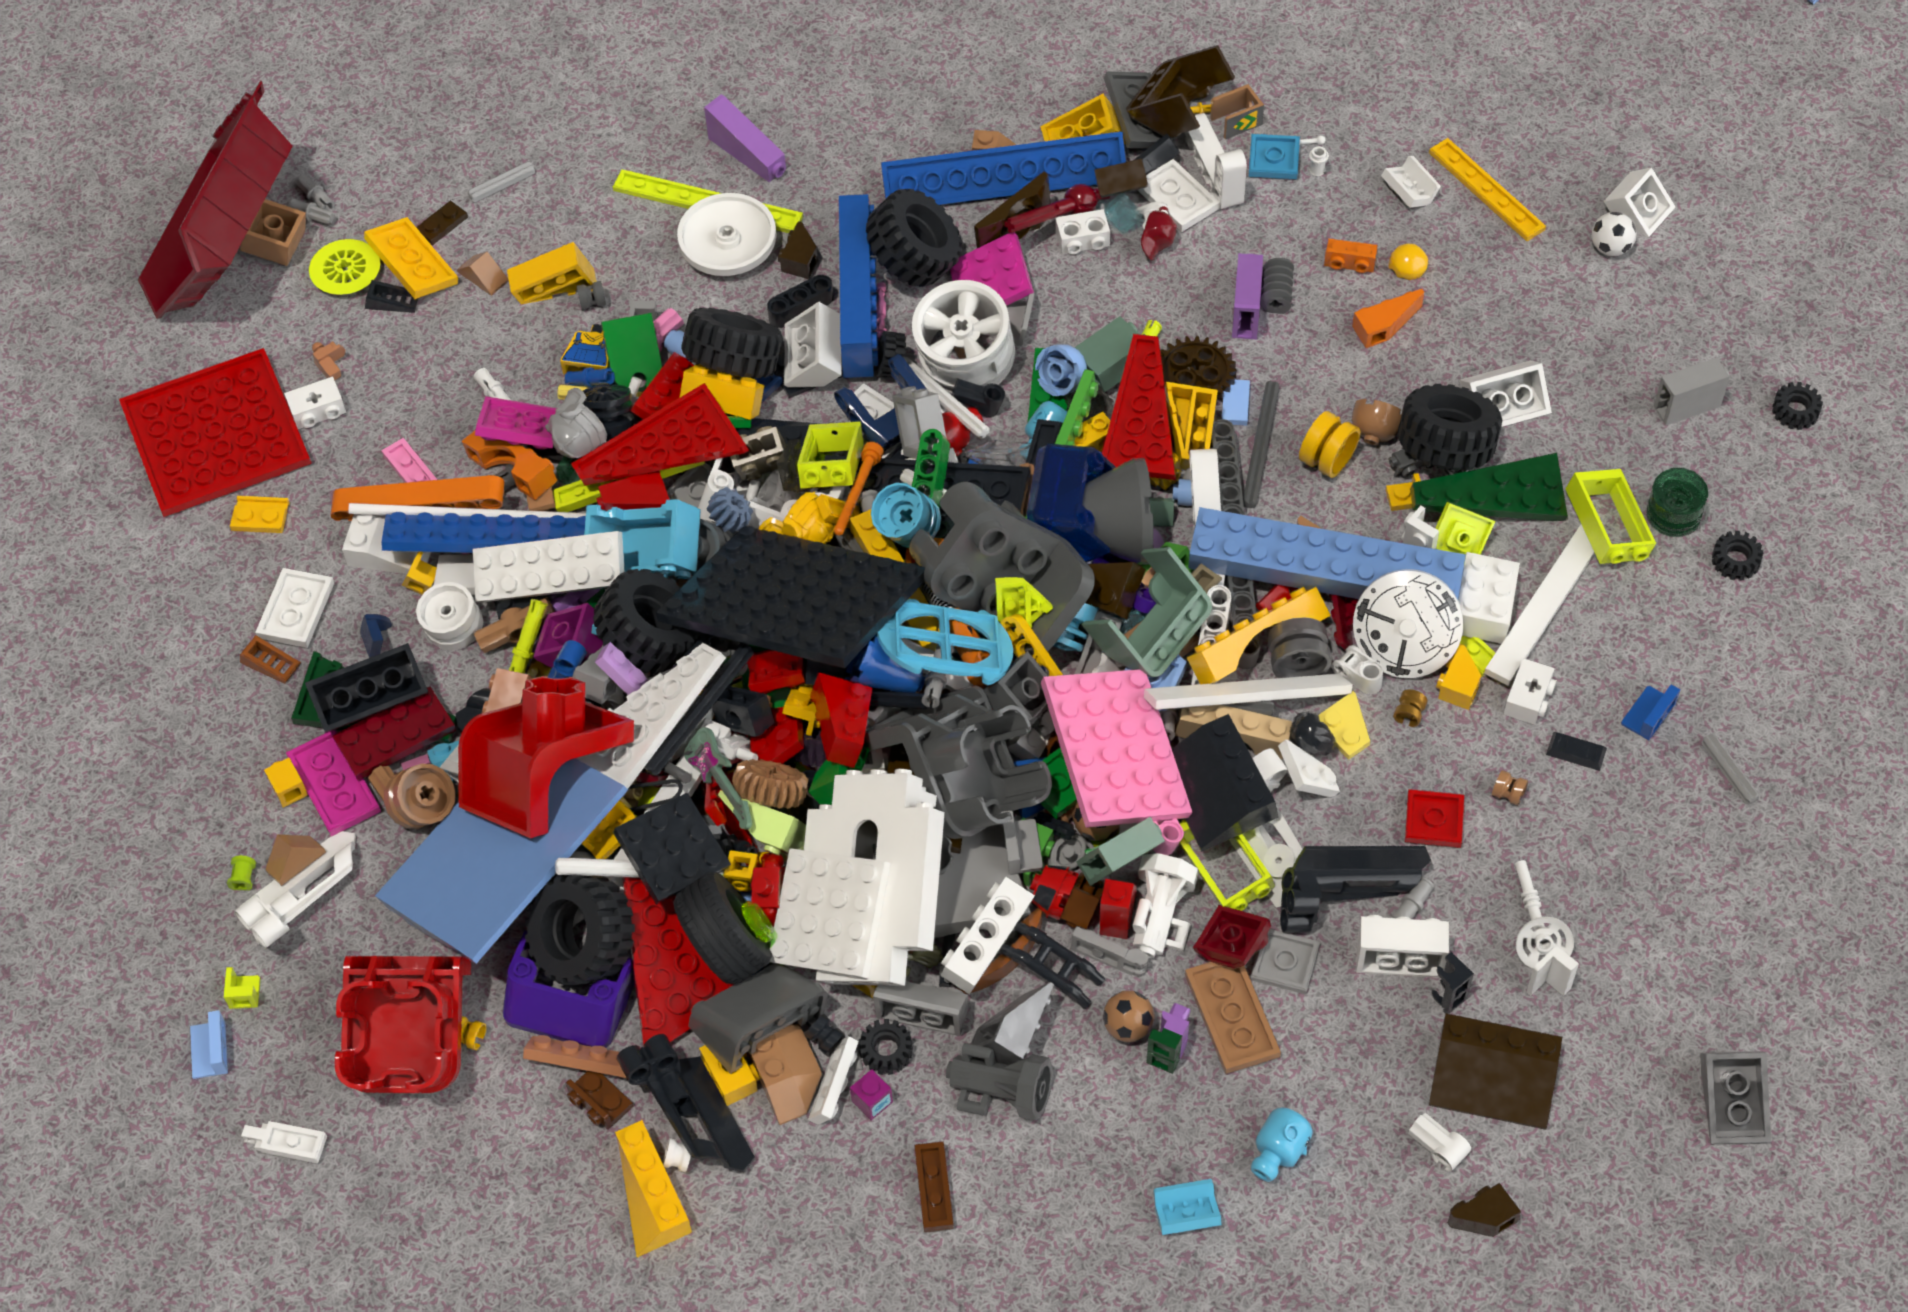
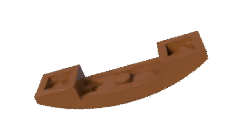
M1037 908L1022 923L1041 929L1042 910ZM1018 934L1019 939L1011 947L1019 948L1029 953L1035 942ZM1000 955L988 966L971 993L998 982L1012 972L1019 964L1008 957ZM957 987V989L961 990L964 994H968L959 987Z

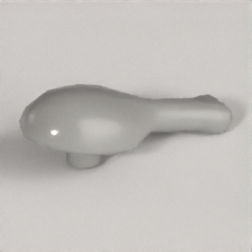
M1076 834L1072 836L1071 840L1060 838L1056 841L1051 850L1049 865L1070 867L1069 870L1078 866L1076 861L1085 856L1086 842L1083 837Z

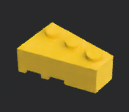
M574 242L507 269L510 291L521 305L553 299L552 295L567 292L568 296L576 295L577 285L584 284L590 286L593 282H597L594 267Z

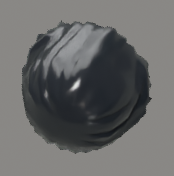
M1303 711L1293 718L1289 730V739L1293 744L1309 755L1322 754L1326 756L1335 752V737L1324 722H1320L1319 715L1310 711Z

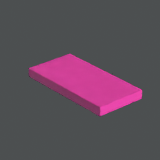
M336 730L325 733L286 752L331 837L381 812L364 778L357 781L335 744L332 736L338 733Z

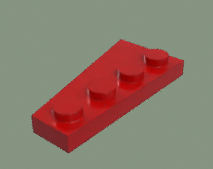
M674 352L630 411L645 419L680 398L684 371L693 367L694 364Z

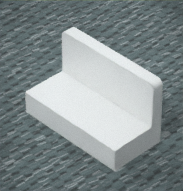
M1556 945L1533 968L1526 993L1531 996L1539 987L1547 982L1564 996L1572 987L1579 963Z

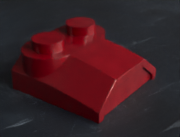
M1218 905L1193 949L1212 963L1233 969L1245 966L1255 951L1261 950L1267 945L1269 941L1268 931L1271 928L1270 919Z

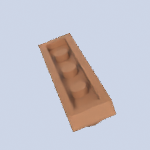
M545 1035L532 1036L524 1047L523 1059L626 1078L616 1059L619 1052L607 1050L603 1046L591 1047L580 1045L576 1041H559Z

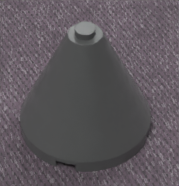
M1132 458L1049 503V509H1044L1045 525H1050L1052 531L1138 565L1149 564L1141 554L1144 549H1153V513H1150L1149 497H1152L1145 459Z

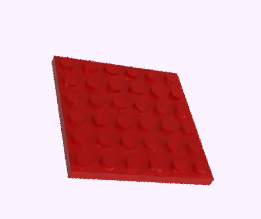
M264 348L119 399L163 517L312 464Z

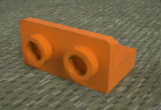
M1328 238L1324 266L1335 270L1342 268L1350 269L1359 273L1374 272L1378 245Z

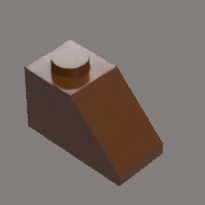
M1081 872L1060 918L1064 919L1071 927L1087 929L1103 893L1105 882L1100 880L1090 886Z

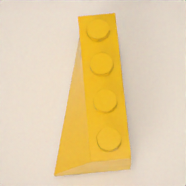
M642 1120L615 1132L619 1145L637 1258L692 1233L689 1219Z

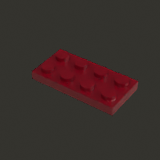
M431 686L427 687L428 694L374 714L332 736L357 781L371 775L373 770L379 766H388L456 731L454 723Z

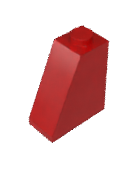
M660 471L635 475L598 486L601 497L596 498L597 504L605 511L612 509V507H618L623 510L660 508L662 504H666V500H670Z
M1105 879L1100 903L1099 935L1128 939L1138 891L1134 883Z

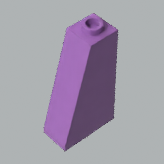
M719 95L704 107L709 140L768 182L772 181L775 177L779 178L783 175L786 169L785 154L724 95Z
M1238 253L1232 338L1257 340L1263 255Z

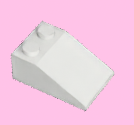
M354 514L342 548L347 566L403 574L408 573L418 552L382 551L381 541L386 515ZM423 552L420 560L428 563L431 552Z

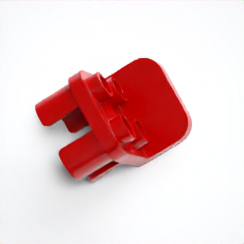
M345 956L343 964V989L340 991L336 1001V1017L342 1018L341 1051H336L335 1072L338 1079L347 1087L365 1093H434L448 1088L456 1080L461 1067L463 975H471V960L464 956Z

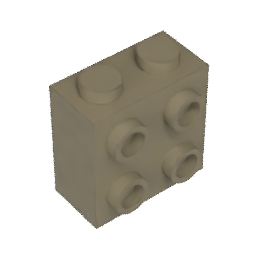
M771 426L762 427L757 430V433L749 436L746 434L740 435L749 451L730 456L734 469L742 480L747 481L757 480L762 477V474L773 472L775 469H786V466L792 465L785 440L777 427L772 428Z

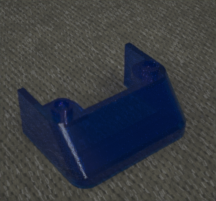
M1047 444L1039 448L1027 508V519L1063 537L1073 546L1086 563L1110 553V548L1093 533L1095 517L1082 503L1086 483L1114 469L1115 466L1099 450L1093 447Z

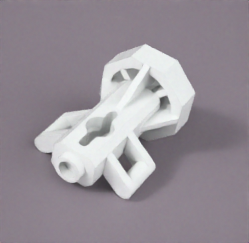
M1159 853L1142 855L1138 873L1139 879L1146 882L1147 894L1145 899L1139 900L1133 922V929L1136 933L1133 947L1149 955L1148 958H1154L1155 955H1163L1164 947L1184 951L1191 924L1172 917L1176 903L1187 892H1194L1198 878V868L1183 859ZM1170 926L1178 928L1175 941L1167 939Z

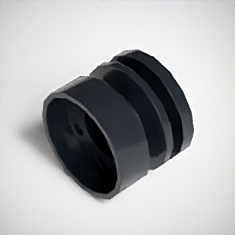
M601 385L583 390L587 398L582 404L589 408L604 425L607 432L606 441L611 440L635 425L633 414L628 412L633 407L630 400L632 398L630 388L622 385Z

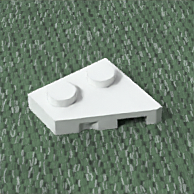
M1285 739L1278 745L1296 790L1327 797L1336 796L1340 792L1336 783V776L1329 767L1289 740Z

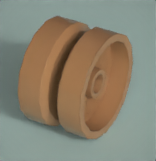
M421 763L396 773L388 781L384 790V804L388 815L395 823L410 829H419L443 820L451 812L455 803V788L451 778L443 769L433 764Z

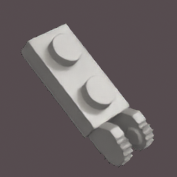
M1080 927L1075 928L1072 934L1071 950L1129 975H1135L1138 978L1143 975L1145 976V973H1147L1149 955L1142 952L1138 948L1129 950L1117 941H1110L1098 936L1092 930H1084Z

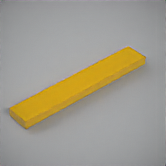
M1449 138L1429 149V154L1525 241H1529L1545 231L1546 225Z

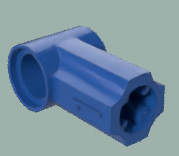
M566 641L555 658L547 678L562 679L573 677L576 667L581 665L586 656L585 647L577 641Z

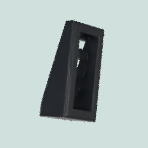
M371 280L366 296L365 309L415 313L419 298L414 299L404 287ZM391 295V298L387 299L386 296ZM396 296H401L400 302L395 301ZM406 297H411L410 304L405 303Z

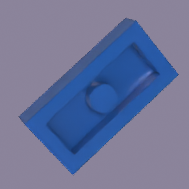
M1671 684L1666 692L1662 693L1651 686H1647L1626 714L1621 725L1650 740L1676 704L1681 689Z

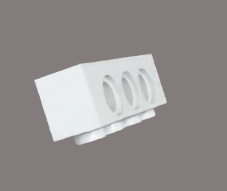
M1005 877L1001 885L995 882L987 894L990 901L986 907L980 905L971 919L976 921L972 928L965 927L956 940L960 943L959 947L955 952L950 949L941 962L945 966L941 976L970 995L1035 895ZM994 908H1003L1006 911L1007 915H998L995 912ZM979 930H988L992 938L982 937ZM964 952H972L977 960L970 961L966 959Z

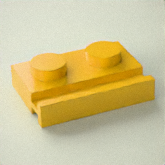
M237 496V504L234 507L230 523L231 531L283 533L290 503L288 498Z

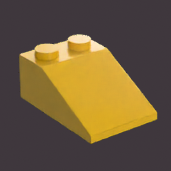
M1104 93L1040 126L1044 141L1122 131L1114 107Z

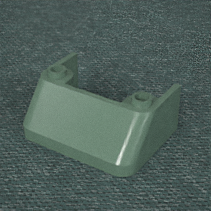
M1170 547L1144 549L1141 552L1156 572L1149 582V593L1156 602V605L1128 639L1120 632L1111 619L1084 621L1082 624L1108 657L1132 670L1140 669L1148 677H1158L1164 673L1212 611L1210 597Z

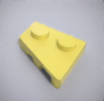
M1354 691L1319 714L1320 722H1324L1333 733L1336 740L1334 742L1335 746L1348 760L1370 745L1369 735Z

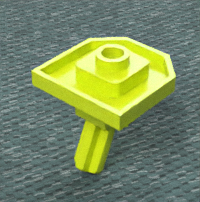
M1447 502L1435 528L1439 531L1436 549L1460 554L1470 552L1481 555L1495 521Z

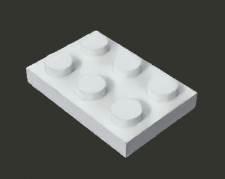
M1174 159L1146 175L1148 187L1138 189L1150 203H1166L1169 208V215L1174 219L1177 228L1181 232L1220 209V202Z
M283 568L256 629V635L264 640L308 648L334 586L333 577Z

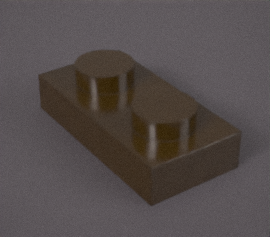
M450 200L416 228L433 246L467 219L468 214Z

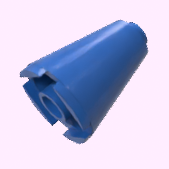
M877 635L867 643L846 668V672L850 673V677H845V680L882 690L915 693L916 691L920 692L925 683L923 669L921 673L915 674L898 665L881 648Z

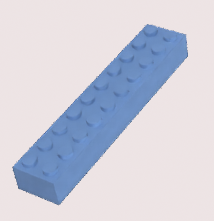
M1199 507L1189 553L1188 568L1196 569L1200 564H1203L1217 574L1294 588L1305 587L1306 590L1317 587L1318 591L1322 593L1359 599L1364 590L1380 576L1396 570L1414 569L1430 573L1442 580L1458 599L1466 554Z

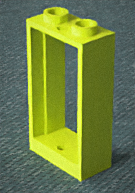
M861 422L809 425L797 463L800 488L853 485L864 446ZM835 430L838 434L834 435L832 431ZM849 450L846 460L815 461L818 452Z
M1622 470L1575 472L1565 490L1599 563L1640 562L1648 558L1656 542ZM1610 494L1632 540L1631 543H1611L1589 495Z
M1183 820L1179 823L1184 831V836L1179 845L1193 866L1198 868L1199 875L1220 905L1243 911L1248 903L1256 898L1260 899L1267 896L1272 888L1275 887L1272 876L1243 834L1234 837V839L1261 878L1226 900L1188 844V842L1195 838L1186 821Z

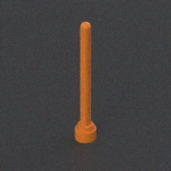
M868 442L863 447L861 452L863 463L834 528V533L837 536L844 534L872 466L878 464L882 459L884 450L878 443Z

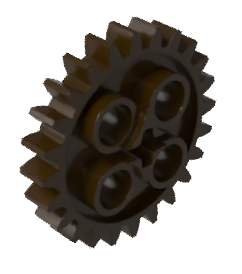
M1186 336L1183 343L1177 338L1175 346L1168 343L1167 350L1161 349L1165 385L1166 382L1215 389L1218 390L1217 399L1221 401L1224 397V391L1230 392V385L1235 383L1236 361H1232V353L1226 354V346L1218 348V341L1210 344L1209 337H1206L1202 342L1199 336H1196L1194 341H1191Z

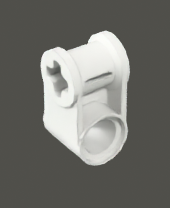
M1348 646L1346 653L1339 660H1334L1331 664L1335 674H1341L1352 685L1366 694H1375L1382 688V665L1363 653L1356 646Z

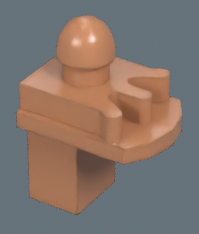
M334 341L326 346L320 342L314 343L312 351L314 352L315 365L326 378L333 377L334 381L340 378L341 371L334 362L345 355L344 347L340 344L336 345Z

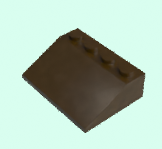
M1445 1013L1428 1106L1546 1130L1563 1037Z

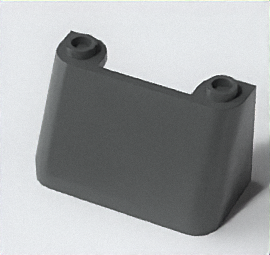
M769 963L761 971L744 979L742 982L731 986L706 1001L701 1000L697 1002L691 1009L688 1026L731 1074L742 1068L741 1057L747 1051L750 1054L755 1053L757 1043L796 1021L800 1026L807 1024L811 1027L824 1014L828 993L820 984L782 964Z

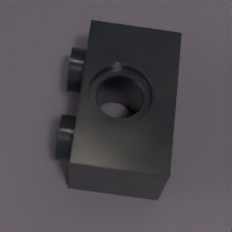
M728 686L712 707L716 722L730 728L732 732L756 737L762 735L767 728L775 723L767 694Z

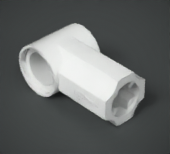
M1426 1113L1420 1115L1409 1129L1408 1134L1431 1152L1436 1163L1440 1161L1446 1166L1445 1170L1451 1172L1471 1151L1470 1144L1463 1136L1456 1132H1448Z

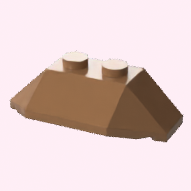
M792 1023L757 1043L755 1053L750 1054L747 1051L779 1125L808 1113L822 1076V1072L800 1024Z

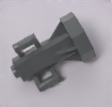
M964 1043L962 1055H957L952 1061H949L946 1068V1078L950 1079V1087L961 1089L957 1110L986 1116L993 1095L1005 1098L1016 1108L1021 1118L1037 1120L1045 1112L1051 1093L1053 1067L1049 1057L1032 1054L1028 1058L1006 1065L996 1063L993 1048ZM970 1091L983 1093L981 1103L968 1100Z

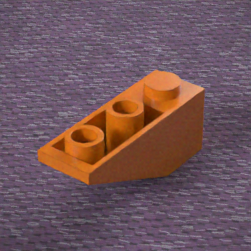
M1423 289L1410 291L1402 296L1391 300L1387 299L1379 304L1368 308L1364 307L1354 312L1352 327L1365 348L1389 341L1422 307Z

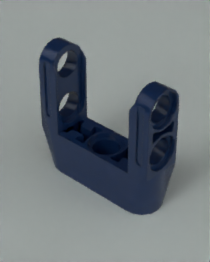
M897 354L888 360L891 376L901 389L915 386L917 390L927 389L901 355ZM842 387L834 392L837 404L851 422H861L862 435L866 441L878 443L884 451L901 442L895 408L874 420L852 390Z

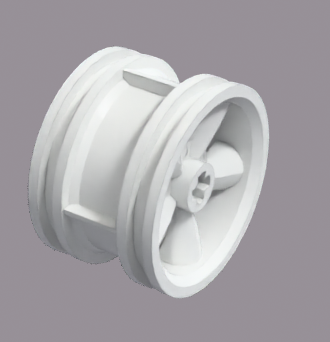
M951 281L932 289L917 305L912 319V332L922 370L948 393H952L957 378L985 387L991 383L998 385L1009 374L1015 359V344L1006 304L995 290L976 281ZM939 330H943L945 338L930 345ZM980 334L997 336L986 350L976 342ZM954 346L964 348L965 359H952L948 357Z

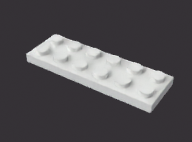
M613 531L473 549L475 602L482 603L608 588L613 580L624 572L622 532Z

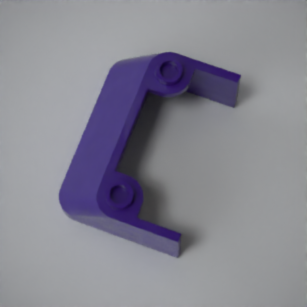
M524 930L508 968L502 1012L507 1025L560 1041L571 1040L578 1042L580 1045L591 1047L603 1046L607 1048L613 1040L635 985L633 960L631 958L627 959L617 982L599 980L591 986L587 996L535 983L538 971L528 952L530 945L526 943L525 934H527V930Z

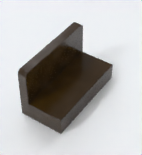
M1142 159L1094 169L1101 198L1148 187Z

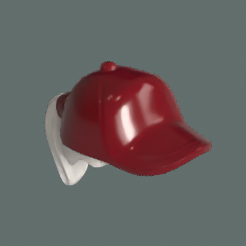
M1152 202L1137 208L1138 213L1145 218L1141 247L1150 261H1153L1161 250L1171 246L1176 235L1177 225L1169 215L1168 205L1164 202Z

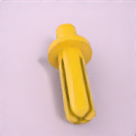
M1198 102L1197 106L1190 107L1194 114L1211 113V104L1202 105L1201 102Z

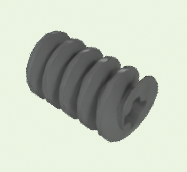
M1273 258L1263 265L1260 305L1266 312L1284 314L1291 309L1294 264L1289 259Z

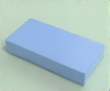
M1235 380L1234 385H1230V392L1224 391L1222 419L1230 421L1233 425L1247 426L1250 380Z

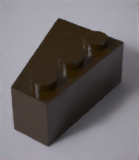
M1134 562L1088 564L1094 573V587L1085 603L1097 608L1099 611L1127 620L1146 569Z

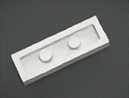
M848 1036L835 1043L808 1118L809 1121L821 1124L833 1119L839 1108L837 1101L840 1093L847 1086L848 1078L846 1076L849 1068L856 1060L857 1052L855 1050L859 1041Z

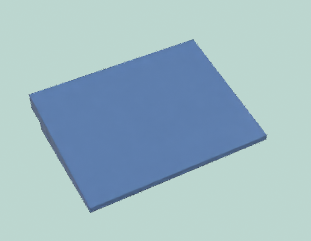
M576 758L565 762L555 772L549 786L548 833L534 838H528L459 808L458 802L375 896L390 911L401 916L409 925L477 964L556 873V860L558 858H569L628 789L621 783Z

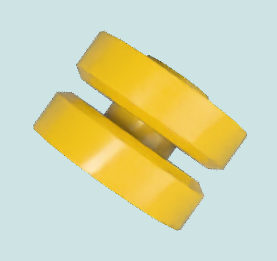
M1324 411L1308 430L1299 451V460L1310 467L1318 465V469L1322 474L1335 478L1351 459L1360 439V428L1350 422L1341 424L1339 416L1330 411Z

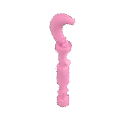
M882 282L877 283L878 302L876 313L879 325L875 332L878 333L879 339L882 332L887 331L884 328V319L886 318V302L884 301L886 284Z

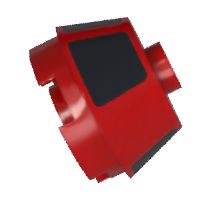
M1046 865L1041 875L1035 874L1029 888L1034 891L1033 895H1035L1031 904L1042 910V914L1046 918L1050 916L1059 920L1079 876L1078 873L1069 870L1070 867Z

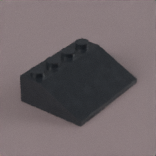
M1229 714L1202 725L1172 748L1192 809L1190 817L1184 819L1201 852L1279 818L1276 802Z

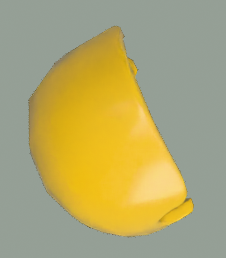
M1406 243L1398 246L1392 252L1388 267L1396 273L1397 277L1413 280L1420 278L1426 272L1428 257L1419 246Z

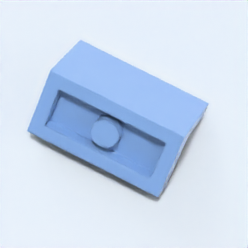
M220 1010L208 1012V1023L190 1026L193 1079L228 1073L225 1020Z

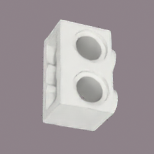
M1104 209L1055 217V233L1061 254H1077L1084 250H1101L1104 247L1110 246V229Z

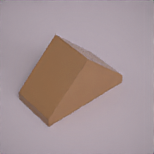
M488 251L473 255L457 269L458 273L491 296L509 281Z
M277 834L265 870L282 886L326 853V851L311 836Z

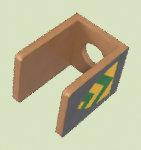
M1247 84L1212 98L1210 119L1214 121L1229 115L1225 118L1224 138L1228 139L1263 124L1264 104L1250 85Z

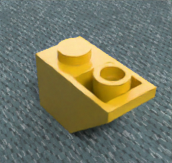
M1459 644L1456 653L1446 663V667L1449 668L1447 673H1441L1436 688L1440 689L1438 699L1469 710L1479 689L1481 674L1466 646Z

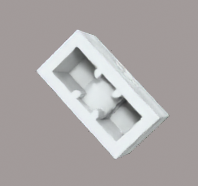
M333 377L284 393L298 429L303 427L310 428L318 422L336 419L341 414L346 413Z
M1523 658L1508 696L1504 715L1534 725L1538 716L1544 717L1549 703L1544 701L1546 694L1552 696L1557 681L1552 679L1555 668Z

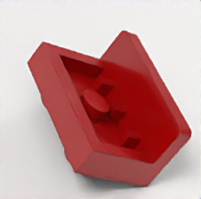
M769 649L754 653L747 662L750 671L748 686L751 691L766 694L774 689L782 687L792 688L805 683L806 664L804 658Z

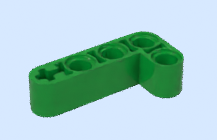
M928 429L920 438L912 487L922 493L931 490L929 498L933 499L940 509L950 443L937 429ZM935 465L934 471L926 474L927 468Z

